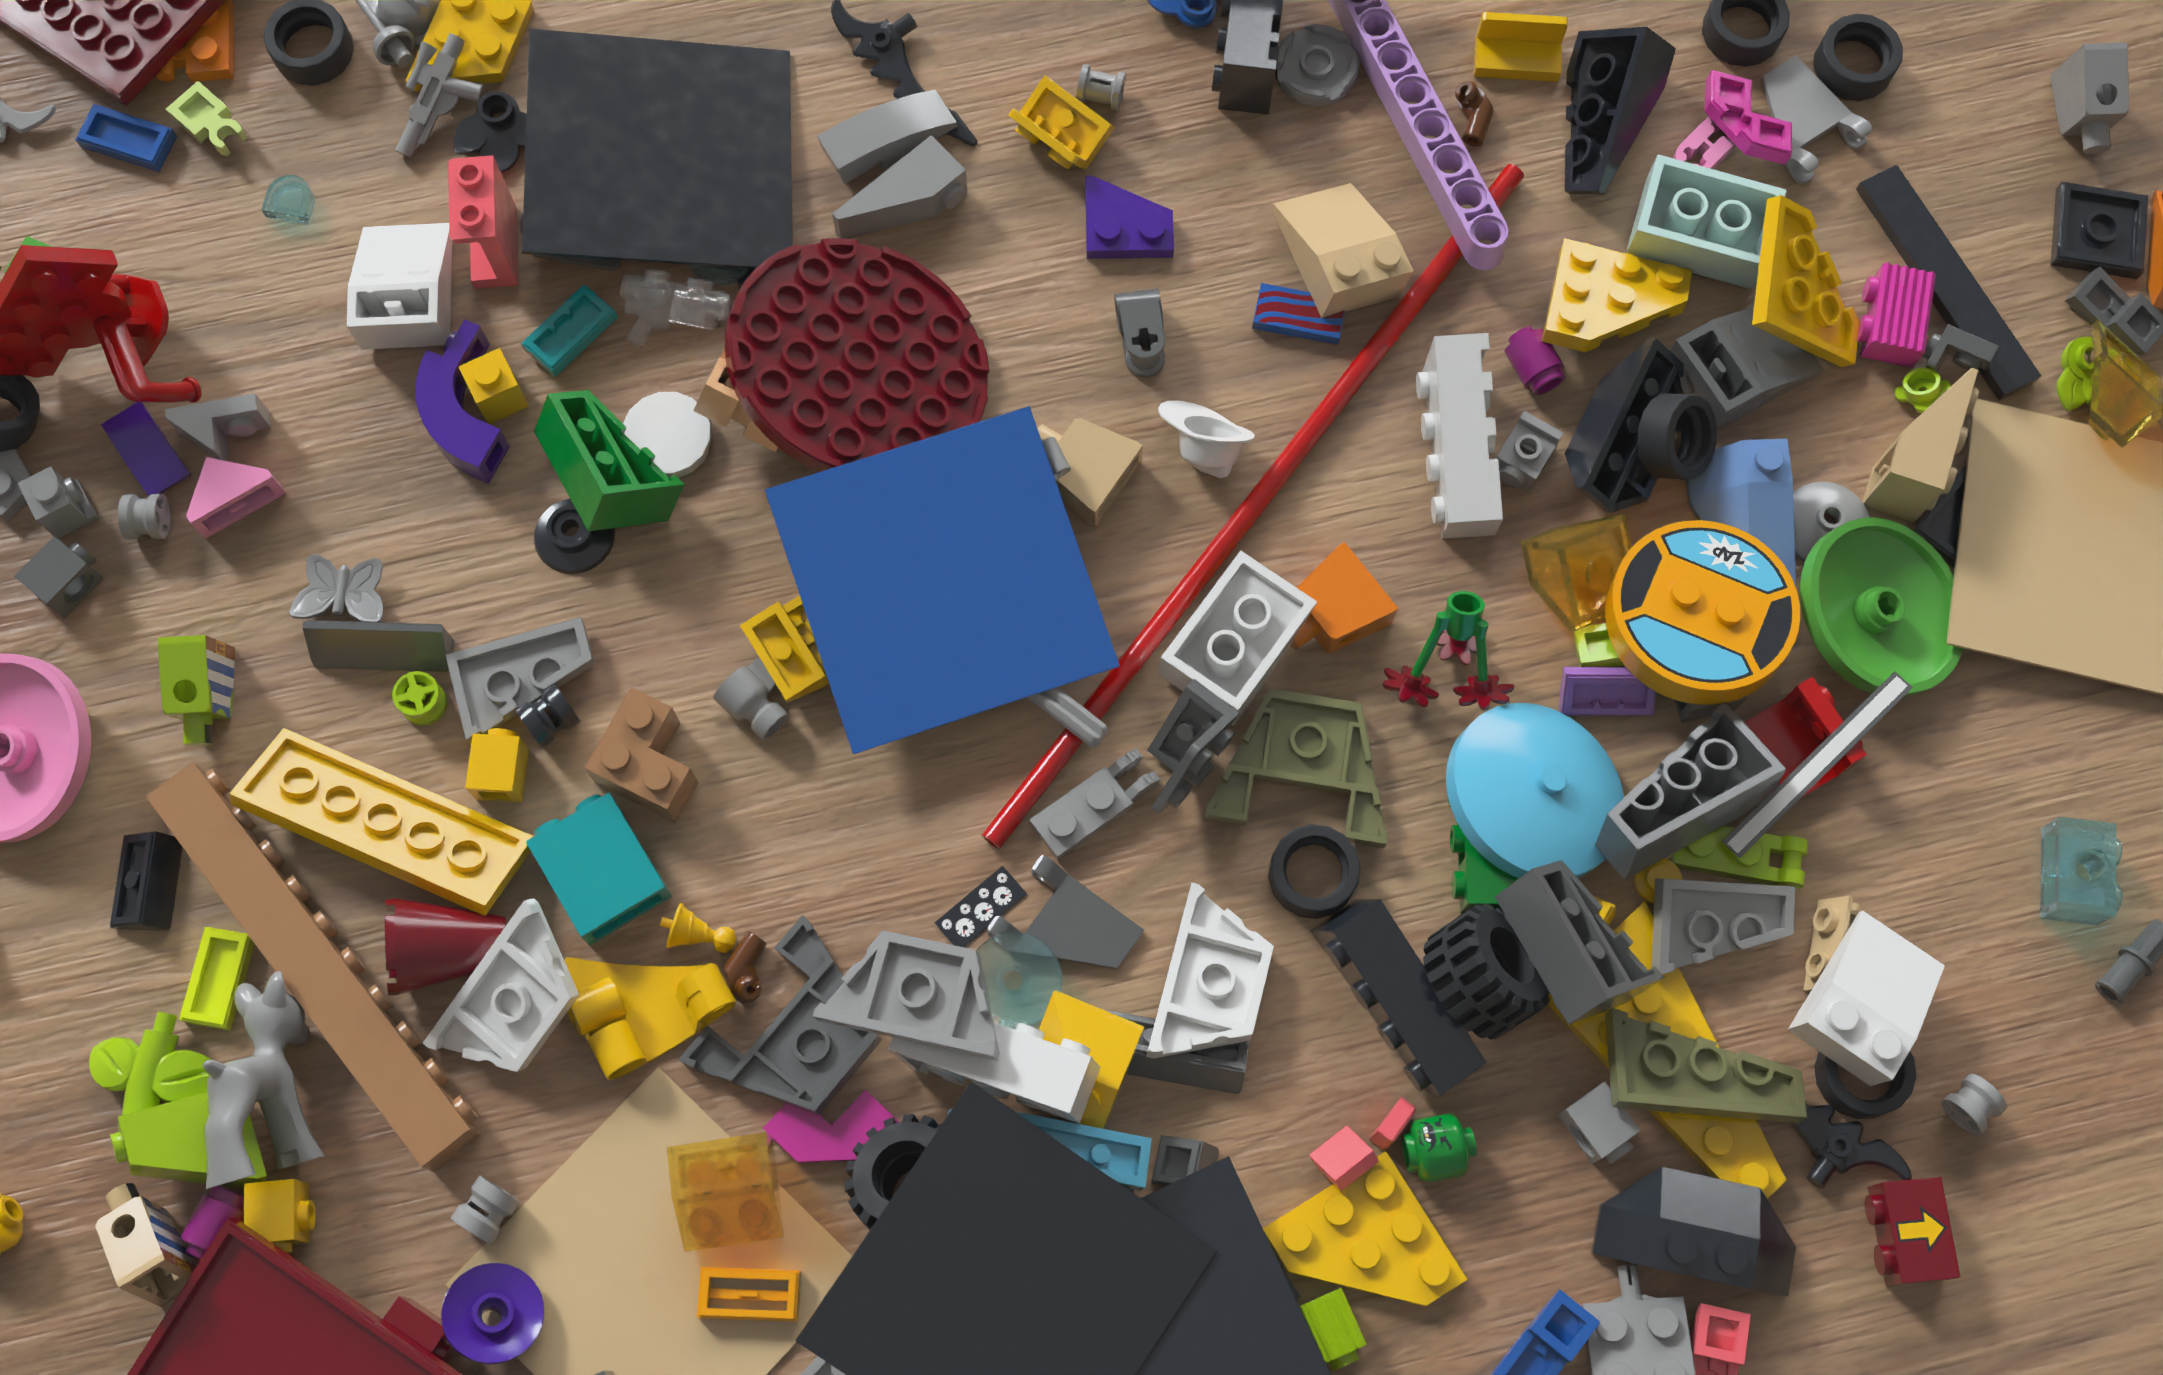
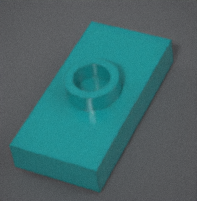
M583 284L534 330L521 345L524 351L556 377L608 328L618 316L612 307Z

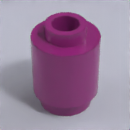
M1529 326L1518 330L1508 339L1510 344L1506 347L1504 353L1526 389H1531L1535 396H1539L1559 386L1566 376L1562 371L1564 364L1553 345L1542 342L1544 330H1533Z
M220 1186L212 1187L208 1195L202 1194L181 1236L182 1240L189 1242L185 1252L202 1259L228 1218L235 1217L244 1223V1196Z

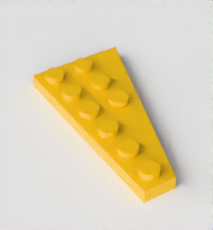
M1644 901L1613 931L1619 934L1624 930L1633 941V944L1628 948L1649 970L1652 963L1653 916ZM1679 968L1662 974L1665 978L1627 1003L1615 1007V1009L1627 1012L1629 1018L1647 1024L1650 1021H1654L1671 1027V1032L1692 1039H1696L1699 1036L1716 1042ZM1549 994L1550 1001L1548 1006L1609 1069L1605 1014L1609 1010L1568 1025L1562 1013L1555 1006L1552 995ZM1649 1111L1711 1177L1759 1187L1767 1199L1786 1181L1756 1120Z

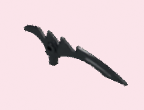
M833 0L831 14L840 34L844 38H861V42L853 50V55L878 61V64L871 68L870 74L875 77L899 82L900 85L893 92L896 99L925 92L911 71L906 56L905 43L902 40L904 36L918 27L910 13L905 14L892 24L887 19L880 22H864L851 16L845 10L840 0ZM948 109L958 126L947 132V134L971 146L977 145L976 137L957 112Z
M1831 1105L1806 1106L1807 1118L1800 1123H1791L1806 1141L1811 1154L1818 1159L1806 1178L1819 1188L1825 1187L1834 1171L1844 1174L1851 1168L1866 1164L1885 1167L1896 1173L1902 1180H1911L1912 1178L1910 1168L1905 1160L1885 1141L1876 1139L1864 1144L1860 1143L1864 1129L1861 1122L1832 1124L1830 1120L1835 1113V1109Z

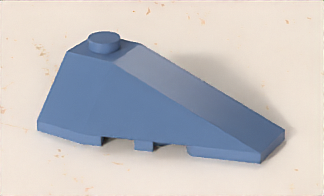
M1741 440L1715 449L1712 461L1705 472L1694 480H1686L1688 501L1694 516H1699L1700 520L1718 522L1738 528L1760 540L1782 561L1796 586L1793 477L1788 440Z

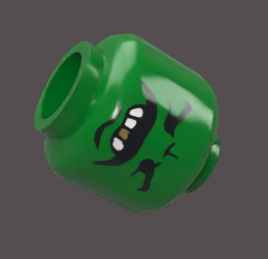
M1453 1114L1415 1119L1410 1123L1408 1133L1401 1135L1406 1168L1409 1173L1416 1172L1417 1176L1424 1182L1440 1181L1465 1175L1469 1166V1158L1477 1155L1476 1141L1471 1127L1463 1128L1459 1119Z

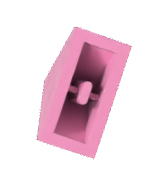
M206 457L186 517L192 526L207 539L283 496L286 492L268 469Z

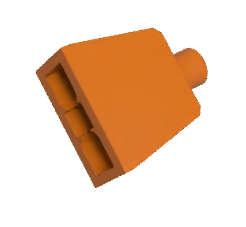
M1345 542L1341 543L1297 587L1316 600L1317 604L1290 646L1297 650L1315 638L1327 653H1333L1393 623L1398 607Z

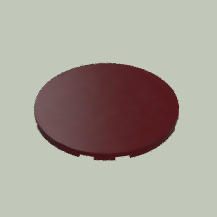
M844 238L821 239L819 243L803 246L792 245L766 259L751 273L738 292L729 313L725 330V358L729 377L740 403L754 424L771 442L793 459L818 472L980 422L988 401V374L990 372L988 356L984 341L978 338L976 330L970 321V312L959 297L937 275L917 261L888 247L883 246L881 250L858 244L856 239Z

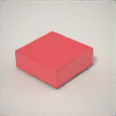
M1345 1126L1309 1155L1314 1165L1340 1191L1379 1162L1374 1151L1348 1126Z

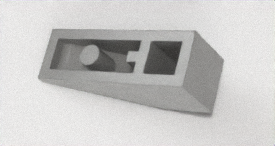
M931 135L832 213L835 233L839 238L848 239L936 217L946 208L952 209L956 207L965 197L968 191L966 169Z

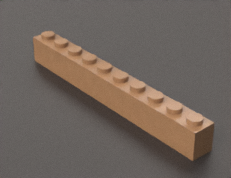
M190 763L145 796L275 972H282L284 984L419 1165L429 1171H436L481 1135L472 1123L478 1118V1115L464 1097L459 1095L454 1099L444 1086L450 1080L448 1075L434 1058L431 1057L428 1061H425L416 1049L422 1043L420 1038L406 1021L403 1020L397 1024L388 1012L394 1005L382 988L376 983L369 987L360 975L366 967L359 957L349 947L342 951L332 937L339 933L337 928L321 910L314 914L305 902L311 897V894L294 874L289 878L286 877L278 866L284 862L278 850L268 839L262 842L258 840L252 832V829L258 826L250 813L231 805V802L225 796V794L231 791L226 781L214 768L206 772L196 763Z

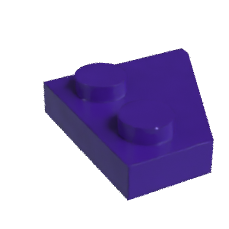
M1085 175L1087 259L1173 258V210L1092 175Z

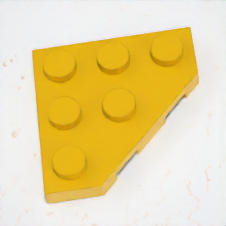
M1782 195L1769 198L1766 201L1752 325L1839 367L1855 364L1860 322L1854 308H1845L1836 287L1842 284V281L1829 251L1821 253L1812 231L1818 226L1811 210Z
M1564 238L1559 253L1542 342L1587 352L1599 347L1602 340L1616 334L1622 338L1649 326L1650 321L1663 315L1671 318L1681 314L1688 301L1692 270Z
M1386 1151L1377 1156L1379 1160L1377 1164L1342 1191L1332 1184L1263 1228L1272 1249L1286 1272L1290 1274L1309 1277L1422 1307L1429 1305L1468 1280Z

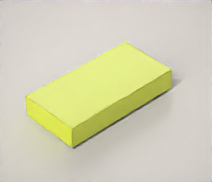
M211 927L204 928L181 1010L180 1021L231 1031L237 1011L235 992L237 987L245 982L255 945L248 934Z

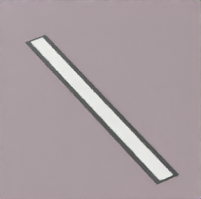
M1894 671L1722 842L1741 858L1913 687Z

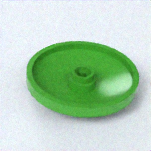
M1860 518L1846 522L1828 532L1813 546L1806 558L1801 574L1800 600L1802 613L1808 632L1818 651L1826 662L1846 681L1872 694L1895 671L1913 687L1904 696L1909 697L1941 683L1954 670L1963 652V648L1946 645L1954 575L1941 555L1919 534L1904 525L1887 519Z

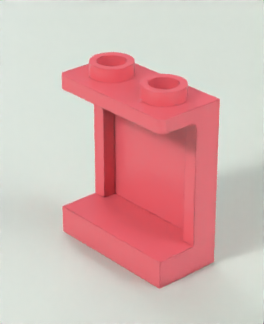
M494 156L450 159L448 161L449 236L454 244L470 243L471 283L475 289L519 285L517 210Z

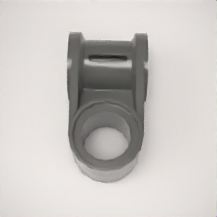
M1159 289L1114 294L1118 330L1122 335L1128 370L1133 375L1142 378L1155 376L1162 370L1165 364V336Z

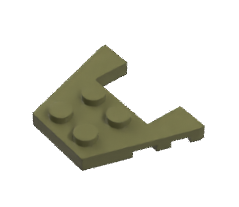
M1269 688L1231 763H1229L1214 795L1206 806L1204 819L1246 825L1253 779L1348 794L1349 801L1344 835L1354 844L1385 848L1388 835L1383 823L1380 808L1381 800L1371 763L1372 755L1362 704Z

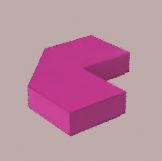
M1711 70L1705 82V113L1745 155L1786 165L1792 156V123L1752 112V80Z
M864 1090L832 1125L821 1115L818 1116L785 1104L763 1129L799 1164L856 1161L857 1156L853 1152L856 1144L859 1142L864 1145L869 1140L866 1133L870 1129L875 1127L877 1131L885 1128L883 1121L894 1116L868 1091Z

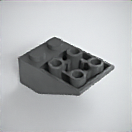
M1754 306L1707 322L1676 339L1670 349L1684 363V375L1680 377L1682 390L1685 394L1700 395L1709 402L1715 414L1717 431L1824 371V368L1814 354L1753 326Z

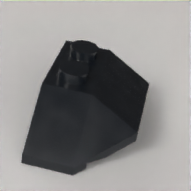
M1656 337L1646 340L1600 380L1564 453L1577 489L1605 513H1613L1647 502L1658 478L1647 472L1640 460L1638 427L1641 417L1650 401L1658 395L1683 394L1680 377L1684 375V363ZM1678 419L1674 431V443L1681 431L1680 419Z
M1659 1167L1599 1205L1591 1253L1752 1290L1788 1296L1796 1246L1761 1188Z

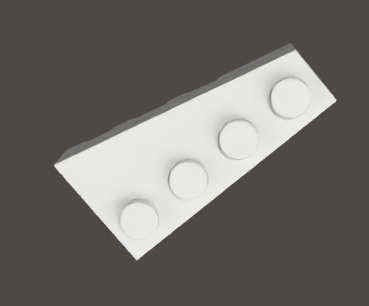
M1489 333L1434 336L1423 371L1417 372L1416 375L1418 399H1425L1426 413H1422L1421 416L1423 440H1430L1431 455L1426 457V474L1429 482H1435L1437 496L1432 497L1431 514L1433 523L1440 524L1442 539L1496 535L1503 520L1498 459H1489V453H1494L1497 435L1495 418L1486 417V411L1490 407V392L1493 390L1492 372L1482 371V359L1485 352L1490 350Z
M992 1014L1000 1052L998 1061L892 1037L888 1050L914 1071L926 1075L930 1071L943 1077L948 1082L963 1086L967 1078L992 1096L1007 1099L1010 1093L1017 1096L1016 1101L1024 1106L1077 1123L1081 1121L1101 1068L1093 1057L1089 1056L1091 1049L1087 1046L1069 1039H1063L1061 1045L1043 1040L1044 1032L1022 1023H1017L1015 1030L998 1024L1000 1018Z

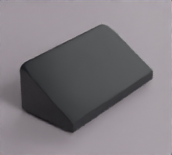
M157 831L124 835L110 928L153 931L170 929L183 848L175 836Z

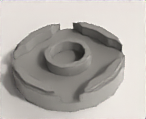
M1312 24L1305 26L1304 30H1299L1295 33L1292 31L1284 37L1277 48L1275 76L1278 85L1288 97L1304 105L1319 107L1334 104L1349 94L1357 80L1360 59L1358 52L1356 54L1355 49L1352 47V41L1345 33L1332 26Z

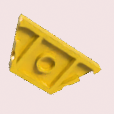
M441 0L423 39V42L437 49L428 64L433 65L449 33L465 40L451 78L468 82H481L483 84L503 82L534 12L532 1ZM418 53L405 80L406 84L417 62ZM417 83L412 91H421L422 85Z

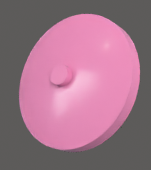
M0 654V843H10L29 839L45 831L57 822L71 806L81 789L88 770L91 755V727L83 698L73 682L61 670L38 658L18 654Z

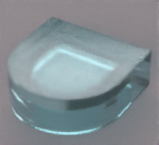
M284 175L275 179L268 187L261 210L267 218L308 224L314 206V194L303 178L296 175Z

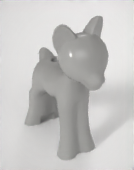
M280 971L275 972L269 978L263 994L249 983L239 985L235 992L236 1008L244 1019L245 1029L255 1049L253 1056L223 1064L215 1060H206L203 1063V1068L209 1074L207 1080L209 1115L204 1127L207 1155L206 1189L256 1175L252 1162L246 1152L242 1136L244 1122L256 1102H259L271 1135L277 1170L325 1156L306 1122L297 1096L293 1072L283 1053L286 1045H302L306 1043L310 1030L305 1024L306 1018L302 1006L294 996L285 993L283 974Z

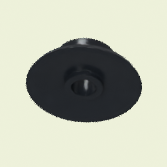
M571 499L559 501L549 507L539 518L534 531V545L540 559L553 570L566 574L583 573L597 567L609 555L615 540V528L588 531ZM570 528H579L575 535L566 536V532Z

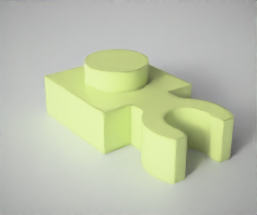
M199 81L166 108L171 118L198 142L202 143L209 137L216 150L224 156H228L231 153L223 142L226 136L233 134L242 141L247 139L240 124L233 119H229L232 116L229 108Z

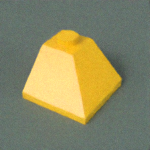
M1054 990L1039 1030L1045 1033L1043 1040L1061 1045L1063 1039H1069L1091 1049L1089 1056H1092L1101 1068L1079 1124L1104 1129L1113 1110L1144 1026Z

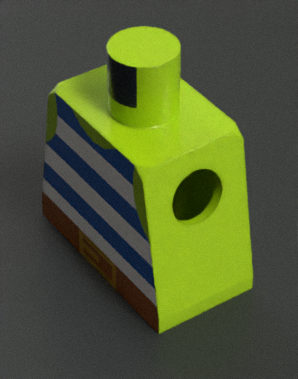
M207 635L158 637L161 698L164 715L183 720V745H213V720L230 719L232 716L235 647Z

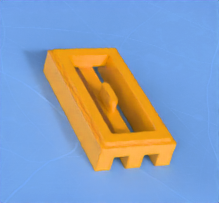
M700 1267L697 1318L798 1322L801 1271ZM711 1278L789 1281L788 1291L710 1288ZM709 1299L787 1301V1311L708 1308Z

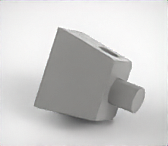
M2127 42L2083 44L2050 74L2060 133L2064 136L2082 135L2083 152L2085 154H2098L2111 149L2109 129L2127 116L2129 112Z

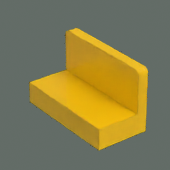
M1496 12L1482 13L1474 39V77L1558 82L1562 73V41L1568 27V18Z

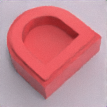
M1401 1096L1369 1140L1382 1150L1384 1148L1387 1149L1397 1139L1416 1111L1415 1106Z

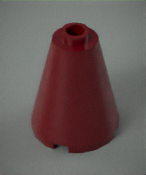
M398 898L385 899L386 911L395 912V915H385L386 971H389V978H397V983H387L388 996L401 995L471 975L506 927L505 916L493 914L483 916L469 910Z

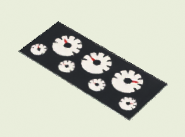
M1001 866L934 923L953 945L964 947L987 928L994 917L1001 916L1027 893L1004 866Z

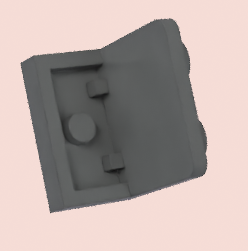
M1196 679L1186 686L1147 750L1174 771L1151 807L1158 814L1170 804L1175 808L1179 807L1191 792L1193 785L1198 788L1206 780L1215 766L1210 762L1213 755L1219 756L1235 735L1230 730V727L1239 715V712Z

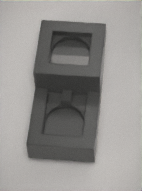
M2101 267L2091 271L2064 300L2101 333L2140 356L2146 354L2163 334V315L2142 293L2130 298Z

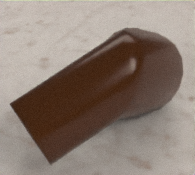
M1465 81L1458 85L1455 90L1458 107L1468 120L1462 139L1466 144L1478 147L1483 144L1494 110L1482 89L1477 87L1474 82Z
M749 931L746 932L724 966L728 987L735 1000L740 1003L753 1002L760 997L762 992V985L758 980L754 963L767 943Z

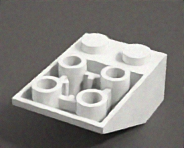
M449 223L363 227L348 283L347 328L361 350L445 345L451 331L452 241L449 236Z

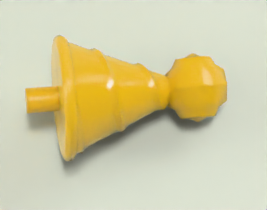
M679 903L674 920L662 917L660 926L670 929L666 944L667 948L678 945L712 942L715 950L727 953L736 945L737 936L733 929L722 926L714 931L706 922H703L692 911H689L683 903Z

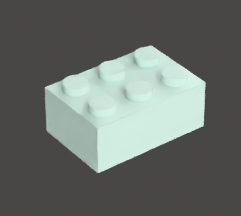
M1657 154L1645 180L1626 253L1665 264H1672L1692 270L1694 274L1753 290L1758 278L1766 201L1779 195L1785 197L1786 189Z

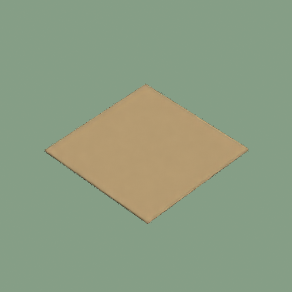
M1977 399L1971 417L1946 645L2163 696V442Z
M658 1067L500 1228L501 1232L491 1245L486 1242L446 1285L450 1288L452 1283L461 1274L473 1267L487 1263L508 1264L522 1270L532 1278L543 1298L544 1320L534 1343L517 1358L533 1375H594L604 1370L613 1371L614 1375H767L797 1343L795 1341L852 1255ZM700 1267L800 1270L798 1322L698 1319L697 1305ZM711 1278L710 1288L788 1291L789 1281L716 1278ZM709 1299L708 1308L787 1311V1301ZM487 1311L482 1315L483 1322L489 1326H495L501 1321L500 1315L495 1311Z

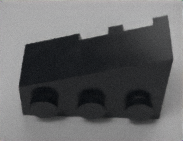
M1223 0L1221 17L1229 18L1228 29L1219 28L1216 54L1224 55L1223 66H1214L1212 91L1220 92L1218 109L1269 115L1276 71V55L1283 0Z

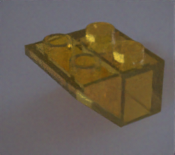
M763 1132L667 1147L671 1197L684 1252L784 1238L773 1138L768 1133Z

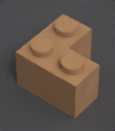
M631 687L585 765L584 769L594 783L675 823L698 784L696 777L689 767L663 755L680 724L673 708Z

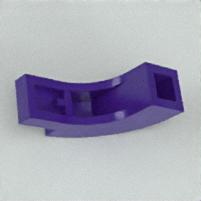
M464 319L458 331L453 332L448 337L443 356L426 350L416 379V403L424 426L446 459L462 472L489 484L510 445L501 429L472 417L464 410V394L467 384L458 366L485 355L490 346L482 328Z

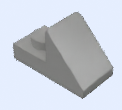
M255 393L165 409V418L181 436L213 458L229 461L227 435L243 437L252 435L260 429L271 428L270 412Z

